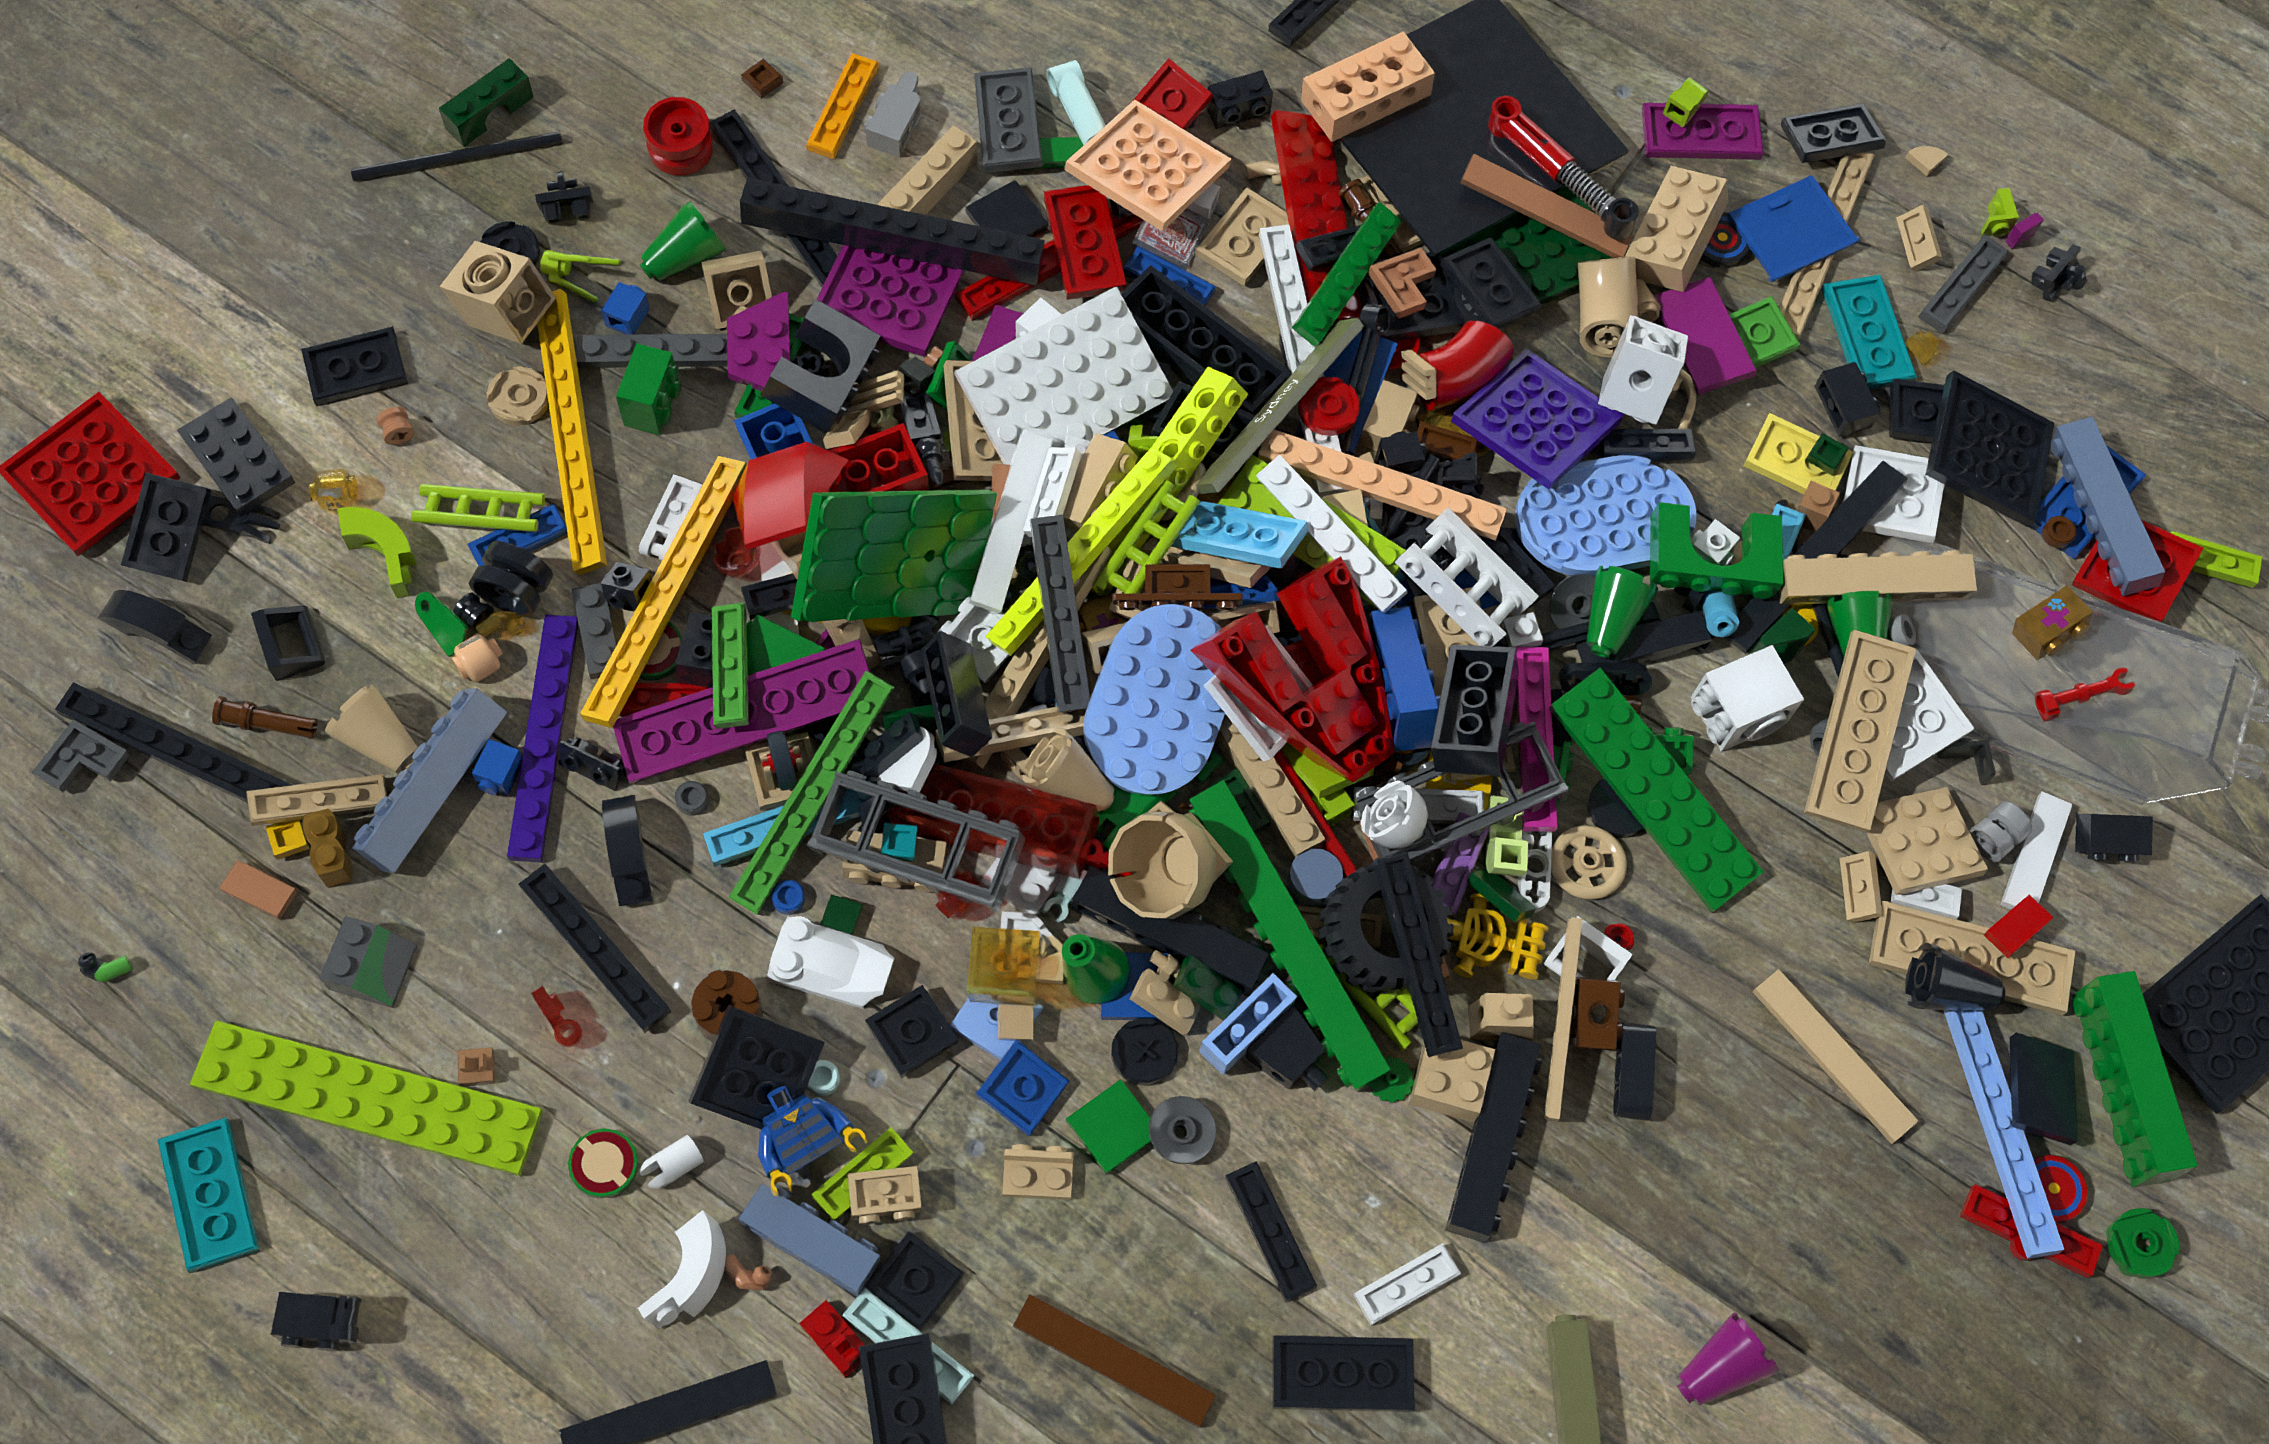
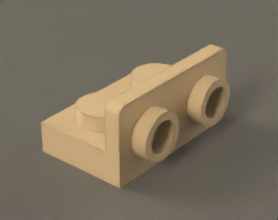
M1025 1144L1012 1145V1149H1005L1002 1197L1071 1200L1073 1152H1067V1148L1061 1146L1046 1147V1151L1032 1150V1146Z
M917 1166L848 1174L851 1220L859 1219L860 1225L879 1223L880 1217L894 1215L895 1221L909 1220L915 1218L914 1213L921 1212Z

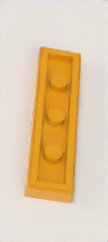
M851 53L806 144L808 151L835 159L879 69L878 61Z

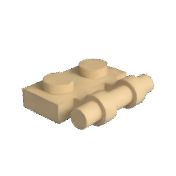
M1156 950L1149 960L1158 966L1156 973L1149 968L1141 973L1130 1000L1184 1035L1190 1031L1201 1005L1168 982L1170 975L1176 979L1181 966L1178 965V960L1170 954L1165 956Z

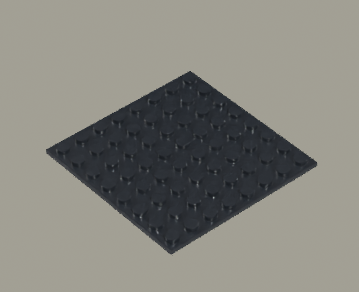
M1473 0L1406 34L1435 72L1431 95L1339 138L1434 257L1518 213V211L1460 183L1473 154L1553 193L1566 187L1561 181L1555 182L1507 138L1497 137L1490 132L1488 123L1492 105L1496 98L1511 96L1517 99L1521 104V112L1576 159V167L1580 166V170H1584V174L1588 173L1589 175L1628 154L1629 151L1500 0Z

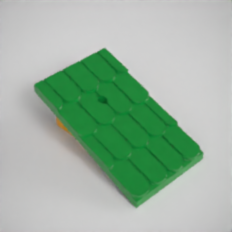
M990 490L813 493L791 618L798 621L820 622L841 619L851 621L892 616L902 618L922 615L942 616L960 614L958 611L959 606L968 596L971 597L988 542L987 537H989L997 493Z

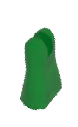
M1113 785V794L1115 796L1113 803L1104 811L1093 812L1086 825L1084 834L1089 838H1097L1109 822L1113 823L1116 827L1102 846L1103 849L1109 852L1121 827L1140 815L1147 813L1160 801L1167 804L1177 794V790L1148 796L1133 794Z

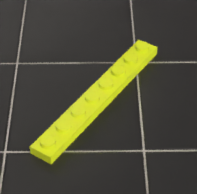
M1151 447L1069 540L1067 545L1073 585L1177 467L1171 457ZM1038 577L985 636L991 644L1009 656L1018 649L1044 619Z

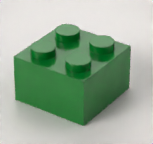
M636 343L616 394L624 426L660 435L663 425H668L672 413L670 406L673 398L677 399L679 397L682 382L678 379V366L675 365L672 352Z

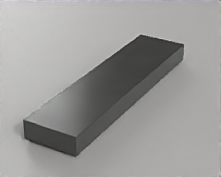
M1984 235L1921 311L1918 318L1943 334L2006 257L2009 250L1987 235Z

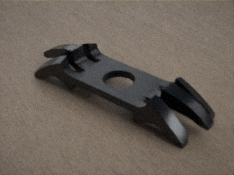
M210 495L202 525L235 532L239 536H249L270 544V536L247 524L279 530L280 524L265 516L279 519L281 514L271 508L259 505L240 517L227 499ZM225 506L228 508L226 518L216 521L210 517L211 511L215 507Z

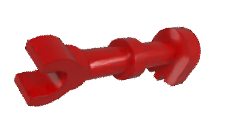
M2127 668L2116 669L2112 676L2107 677L2105 680L2088 685L2079 683L2074 685L2073 689L2052 694L2048 689L2036 692L2035 704L2043 722L2058 718L2061 713L2059 706L2075 701L2079 703L2087 702L2090 700V697L2107 692L2119 695L2129 694L2135 686L2134 682L2123 684L2118 680L2126 676Z

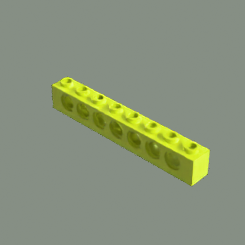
M1207 367L1152 446V448L1171 457L1177 465L1166 478V480L1174 485L1169 493L1174 497L1178 496L1248 396V393L1233 377L1210 367ZM1151 497L1109 543L1108 547L1113 551L1109 560ZM1162 504L1152 520L1158 524L1168 510V507ZM1144 531L1134 547L1140 550L1150 534ZM1128 557L1117 571L1121 576L1129 560ZM1109 583L1106 589L1101 591L1093 585L1090 591L1098 596H1103L1110 593L1114 586Z

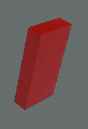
M2028 895L1990 927L1983 936L2009 958L2049 924L2054 917L2033 897Z

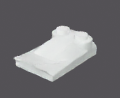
M788 916L781 928L770 960L767 981L864 1009L865 1004L870 1000L883 995L895 958L889 954L882 944L813 924L805 917Z

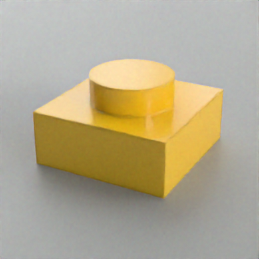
M301 820L265 826L273 854L277 860L310 849Z

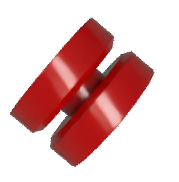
M669 97L658 101L649 108L644 117L643 131L652 163L662 172L671 175H688L698 172L703 168L713 154L712 134L705 109L696 101L685 97Z

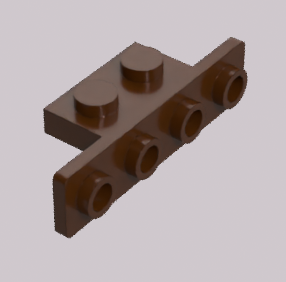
M1145 564V593L1112 594L1113 605H1119L1120 610H1138L1139 605H1152L1154 607L1165 604L1184 605L1196 610L1204 609V605H1217L1219 610H1234L1236 605L1243 604V593H1210V564Z

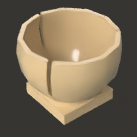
M1147 812L1120 828L1109 849L1108 876L1125 872L1132 873L1129 876L1110 879V882L1120 902L1139 916L1174 919L1201 904L1206 899L1213 883L1233 861L1193 813L1183 815L1174 812Z

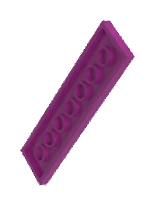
M857 639L748 675L749 725L715 728L713 725V687L618 718L613 729L629 783L634 784L767 740V734L783 731L785 734L839 716L865 671L870 672L861 641Z

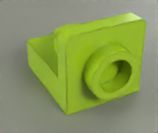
M2010 187L1998 189L1988 206L1989 217L1981 229L1982 236H2004L2011 232L2019 216Z
M1143 425L1130 426L1128 443L1129 447L1138 457L1135 465L1159 437L1144 436Z

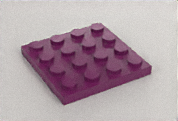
M843 245L817 300L881 335L878 340L879 342L925 357L965 270Z

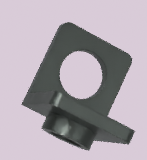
M1961 738L1937 753L1938 759L1974 756L1981 785H1986L1996 774L1988 740L1971 741L1970 738ZM1984 758L1986 761V772L1983 765Z

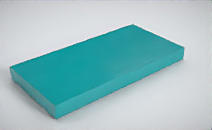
M1881 274L1825 283L1822 287V292L1847 364L1857 363L1860 371L1867 378L1869 390L1888 387L1894 378L1915 381L1917 375Z
M225 1117L157 1139L186 1270L192 1273L260 1251L230 1120Z

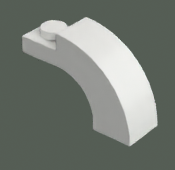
M703 1210L675 1232L682 1246V1261L675 1277L664 1288L638 1307L643 1318L658 1329L676 1320L679 1313L683 1310L695 1317L711 1300L722 1279L726 1258L724 1236L718 1222Z

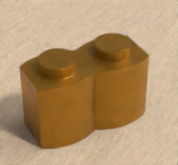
M327 808L305 814L303 831L306 839L311 844L310 862L314 871L328 888L351 882L353 878V865L350 857L345 852L346 835L332 811Z

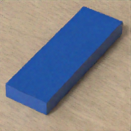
M1137 246L1123 267L1124 274L1136 280L1152 265L1204 306L1207 305L1215 293L1216 286L1140 246Z
M549 505L530 515L529 519L538 520L537 532L498 529L468 543V547L478 566L484 565L482 557L489 544L493 541L510 543L530 552L568 534L567 526L556 505Z

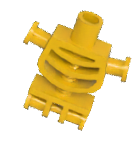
M1480 893L1470 895L1473 908L1467 910L1463 922L1447 918L1448 924L1454 925V935L1447 939L1459 941L1456 956L1462 960L1459 965L1454 967V971L1458 975L1472 978L1473 972L1471 970L1474 965L1479 967L1490 966L1504 949L1505 951L1512 952L1507 974L1514 975L1520 960L1524 961L1523 969L1519 970V975L1526 979H1538L1537 965L1542 963L1543 957L1537 954V951L1545 949L1546 943L1543 941L1545 933H1548V926L1541 923H1530V937L1525 936L1527 919H1523L1518 923L1515 939L1507 938V929L1503 917L1496 911L1486 910V905L1489 901ZM1480 920L1483 926V931L1480 930ZM1492 924L1496 927L1498 935L1492 933ZM1475 943L1482 944L1481 948L1476 952L1471 951ZM1488 946L1496 948L1493 954L1483 956ZM1522 947L1529 948L1530 951L1523 950V949H1521V948H1522Z

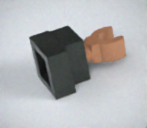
M935 346L929 351L923 361L914 357L910 361L906 359L899 366L898 371L904 374V390L913 394L928 390L935 373L934 370H936L943 354L941 349Z

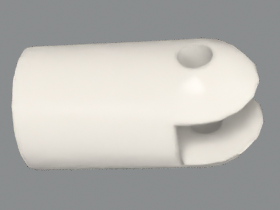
M685 1135L644 1161L640 1169V1175H647L661 1167L663 1173L651 1180L647 1186L652 1189H661L702 1164L704 1160L692 1139Z

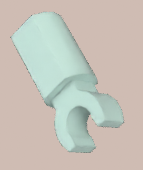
M1070 864L1053 891L1054 898H1050L1043 904L1041 912L1046 913L1051 905H1054L1059 909V915L1055 921L1059 923L1064 920L1068 915V903L1072 904V899L1087 871L1076 864Z

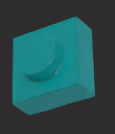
M884 823L881 854L901 861L914 862L918 827Z

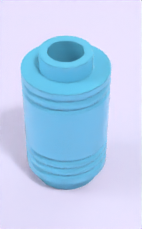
M1706 591L1702 597V607L1708 631L1717 637H1726L1733 634L1739 626L1733 595H1726L1722 591Z

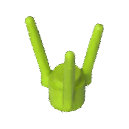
M546 250L541 258L540 268L543 274L549 275V282L559 284L597 303L598 298L562 279V276L569 275L572 262L620 265L621 261L619 259L570 255Z

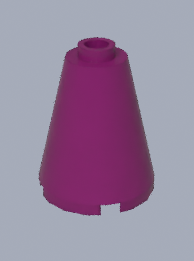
M1735 1312L1726 1319L1678 1375L1681 1383L1677 1385V1388L1689 1404L1695 1400L1700 1406L1773 1376L1779 1369L1773 1358L1769 1361L1764 1356L1766 1348L1742 1318L1739 1319L1738 1314Z

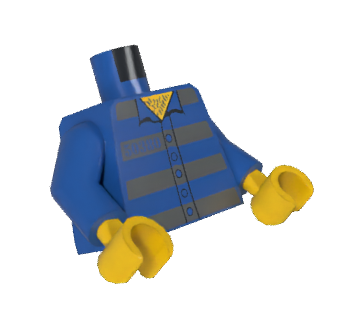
M781 1086L767 1095L775 1111L762 1119L764 1128L759 1132L758 1157L767 1177L772 1178L771 1193L778 1197V1190L775 1185L778 1182L786 1183L790 1192L792 1181L789 1175L842 1144L843 1140L841 1137L845 1136V1143L851 1152H857L854 1146L851 1145V1140L854 1137H861L867 1144V1138L863 1131L857 1128L853 1129L854 1125L838 1107L821 1098L810 1100L806 1095H802L793 1100L786 1086Z

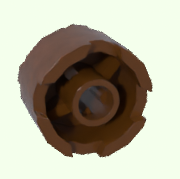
M729 970L710 972L694 990L691 1001L694 1019L703 1036L712 1043L725 1014L721 1010L723 1006L732 1004L733 1007L763 1017L758 990L749 978L739 972Z

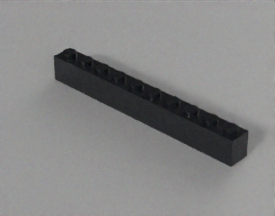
M747 178L740 199L741 224L1036 286L1043 263L1045 240L751 178Z

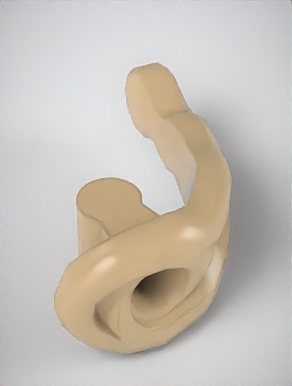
M1681 369L1668 399L1675 398L1680 388L1685 392L1687 407L1677 429H1687L1696 405V390L1692 377Z

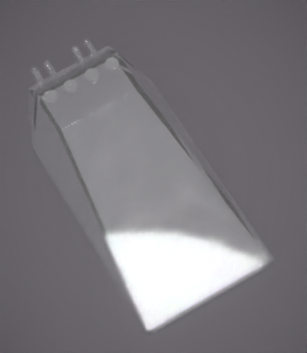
M1890 536L1884 553L1897 552L1899 556H1911L1915 552L1928 551L1930 555H1942L1946 551L1955 549L1936 542L1932 544ZM1973 556L1977 591L1968 599L1892 602L1890 619L1906 614L1911 619L1915 628L1916 641L1910 647L1916 648V651H1919L1975 728L1964 738H1970L1972 741L1988 740L1990 748L2139 805L2224 789L2232 784L2235 774L2250 779L2261 777L2262 768L2248 761L2238 760L2240 756L2255 762L2265 761L2266 751L2253 744H2243L2249 719L2269 724L2268 708L2253 706L2254 702L2269 706V690L2258 689L2261 673L2240 651L2074 592L2093 611L2089 630L2078 639L2072 637L2066 641L2061 650L2052 656L2047 654L2037 661L2012 634L2015 620L2062 589V587ZM2127 668L2126 676L2118 680L2123 684L2134 682L2135 686L2129 694L2119 695L2107 692L2090 697V700L2087 702L2079 703L2075 701L2059 706L2061 713L2058 718L2043 722L2035 704L2036 692L2046 689L2050 690L2052 694L2073 689L2074 685L2079 683L2088 685L2105 680L2107 677L2112 676L2116 669Z

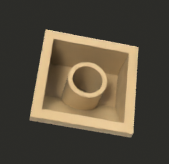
M762 251L701 262L716 329L726 328L727 318L772 297Z

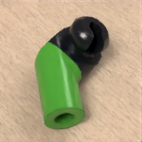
M91 952L82 954L78 959L81 973L98 982H108L133 970L126 955L109 963L96 958V955Z

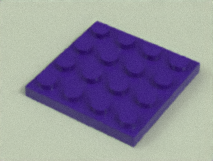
M1525 349L1454 412L1451 422L1549 490L1621 423L1624 414L1598 404L1599 397L1528 349Z

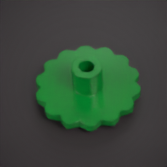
M1387 1056L1385 1061L1391 1072L1369 1084L1368 1087L1372 1089V1094L1379 1097L1381 1101L1388 1100L1390 1103H1394L1396 1100L1402 1101L1405 1095L1410 1094V1087L1414 1085L1412 1080L1413 1072L1409 1070L1407 1063H1402L1400 1058L1393 1059L1391 1056Z

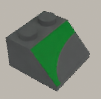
M345 916L319 979L328 990L393 1008L417 945L376 924Z

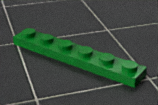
M1380 201L1372 208L1292 326L1294 331L1314 347L1322 341L1369 271L1370 266L1373 265L1402 221Z

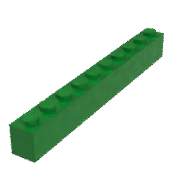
M1222 780L1189 799L1194 807L1189 810V813H1193L1198 821L1205 826L1209 834L1233 861L1223 873L1230 885L1237 882L1242 891L1237 896L1246 913L1253 910L1259 921L1254 924L1256 931L1263 942L1268 939L1270 940L1275 951L1270 953L1279 971L1286 968L1292 979L1286 982L1289 989L1297 996V999L1302 997L1309 1008L1303 1011L1312 1029L1319 1026L1325 1036L1320 1043L1328 1057L1336 1056L1342 1068L1338 1069L1337 1073L1345 1087L1348 1088L1353 1085L1357 1092L1391 1072L1225 781Z

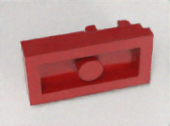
M827 1300L799 1323L845 1379L861 1365L859 1346L865 1344Z

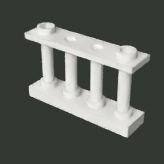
M1447 507L1425 529L1429 534L1433 535L1432 538L1421 549L1413 543L1395 563L1479 646H1494L1506 635V632L1499 626L1509 613L1513 616L1520 615L1539 596ZM1441 546L1455 558L1445 571L1430 559ZM1464 568L1478 581L1467 594L1453 581ZM1486 591L1501 603L1490 616L1476 604Z

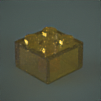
M973 927L966 992L970 1002L1037 1006L1043 945L1041 932Z

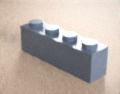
M762 1183L739 1217L741 1225L858 1297L881 1263L880 1255L876 1253L878 1248L863 1238H860L857 1242L847 1236L849 1230L834 1220H831L829 1224L817 1217L819 1212L807 1203L802 1202L799 1206L788 1199L790 1194L781 1187L775 1185L778 1190V1197L771 1193V1188Z

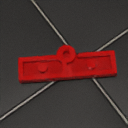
M1977 1184L1971 1186L1959 1217L2010 1241V1251L2018 1260L2029 1261L2033 1259H2027L2007 1199ZM2055 1222L2064 1250L2059 1254L2042 1257L2085 1278L2091 1277L2103 1245Z

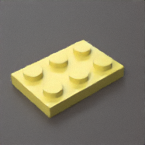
M1769 413L1743 466L1799 493L1805 494L1810 481L1836 490L1853 452L1848 450L1834 473L1830 475L1805 460L1820 436Z

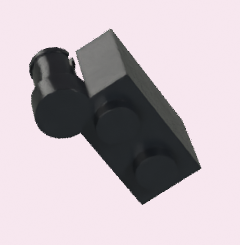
M279 1291L270 1335L281 1340V1346L290 1348H302L303 1343L317 1344L316 1349L332 1352L338 1351L339 1346L350 1347L351 1344L357 1343L359 1328L356 1327L362 1299L351 1296L347 1299V1296L333 1297Z

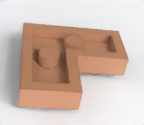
M1418 248L1370 266L1368 274L1399 319L1425 308L1427 301L1415 284L1433 278L1436 268L1423 249Z

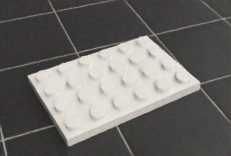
M1117 286L954 372L1000 459L1006 465H1011L1023 429L1052 439L1051 447L1063 448L1068 434L1092 441L1095 433L1104 435L1166 402L1173 393L1169 382Z

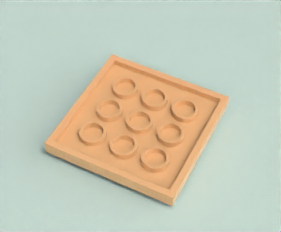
M1134 100L1066 161L1065 171L1163 231L1229 168L1231 158Z

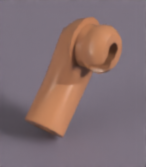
M734 1254L725 1258L724 1271L739 1289L761 1291L769 1286V1281H771L773 1275L767 1266L762 1265L756 1267L755 1270H746Z

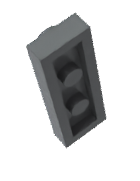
M600 583L572 589L590 679L600 677L617 646L609 606Z

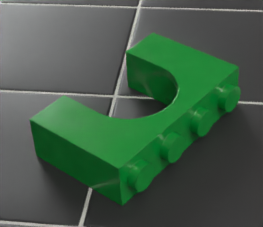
M1659 502L1650 516V583L1654 582L1664 588L1686 587L1697 592L1713 590L1722 591L1726 595L1748 594L1759 599L1774 597L1783 585L1782 516L1751 513L1742 525V560L1734 565L1720 566L1706 561L1695 551L1690 539V506Z

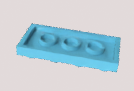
M1201 501L1171 547L1282 569L1308 532V526L1305 520Z

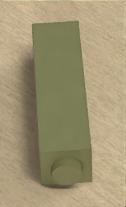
M1576 1315L1556 1316L1555 1321L1546 1326L1558 1442L1559 1444H1601L1587 1320H1576Z

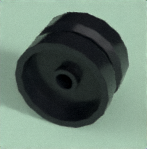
M501 541L491 542L482 557L484 565L476 568L468 583L471 590L481 599L502 611L516 616L531 617L541 600L538 593H542L547 589L554 576L552 569L540 558L521 547Z

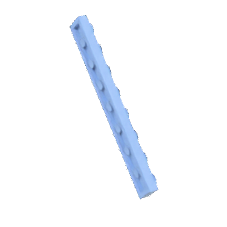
M1943 1010L2026 1257L2029 1259L2059 1254L2064 1250L2024 1131L2012 1127L2011 1093L1982 1010Z

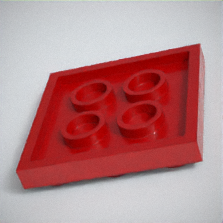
M2141 520L2165 570L2160 586L2122 596L2119 587H2115L2110 579V567L2107 561L2102 560L2099 555L2097 540L2074 578L2072 586L2160 626L2200 557L2203 547Z

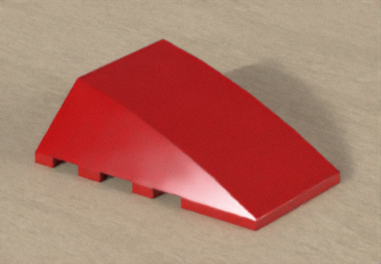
M804 442L749 460L732 496L747 550L806 532L813 493L831 492L829 489L831 485H838L842 479L841 470L847 471L851 466L849 459L812 443Z

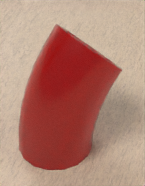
M1468 321L1445 345L1435 350L1421 353L1419 356L1436 369V398L1425 400L1418 394L1425 409L1433 411L1450 406L1466 399L1483 388L1505 367L1512 357L1514 346L1511 340L1498 328L1488 323Z

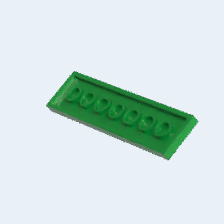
M1601 668L1548 707L1710 912L1718 909L1764 872Z

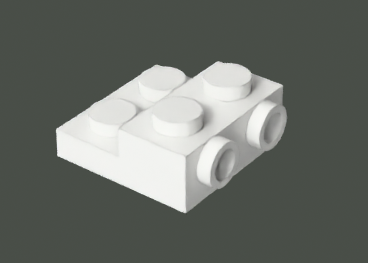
M968 596L958 608L960 614L953 622L948 620L940 630L971 644L978 677L987 683L1009 657L1008 654L991 644L985 637L1004 614L1002 612L998 614L969 604L971 597Z

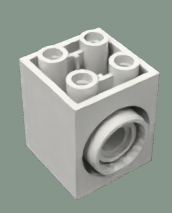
M1630 315L1603 377L1598 404L1611 410L1628 414L1639 422H1650L1656 425L1684 364L1688 335Z
M1773 645L1705 673L1691 696V705L1695 714L1699 717L1701 716L1707 726L1706 730L1709 739L1714 744H1717L1722 752L1747 740L1755 741L1775 732L1788 723L1804 698Z

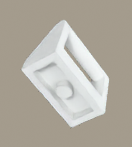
M1582 919L1579 947L1613 971L1607 979L1615 980L1633 954ZM1565 934L1543 963L1559 976H1561L1562 961L1557 956L1564 948ZM1576 972V977L1585 978L1584 976Z

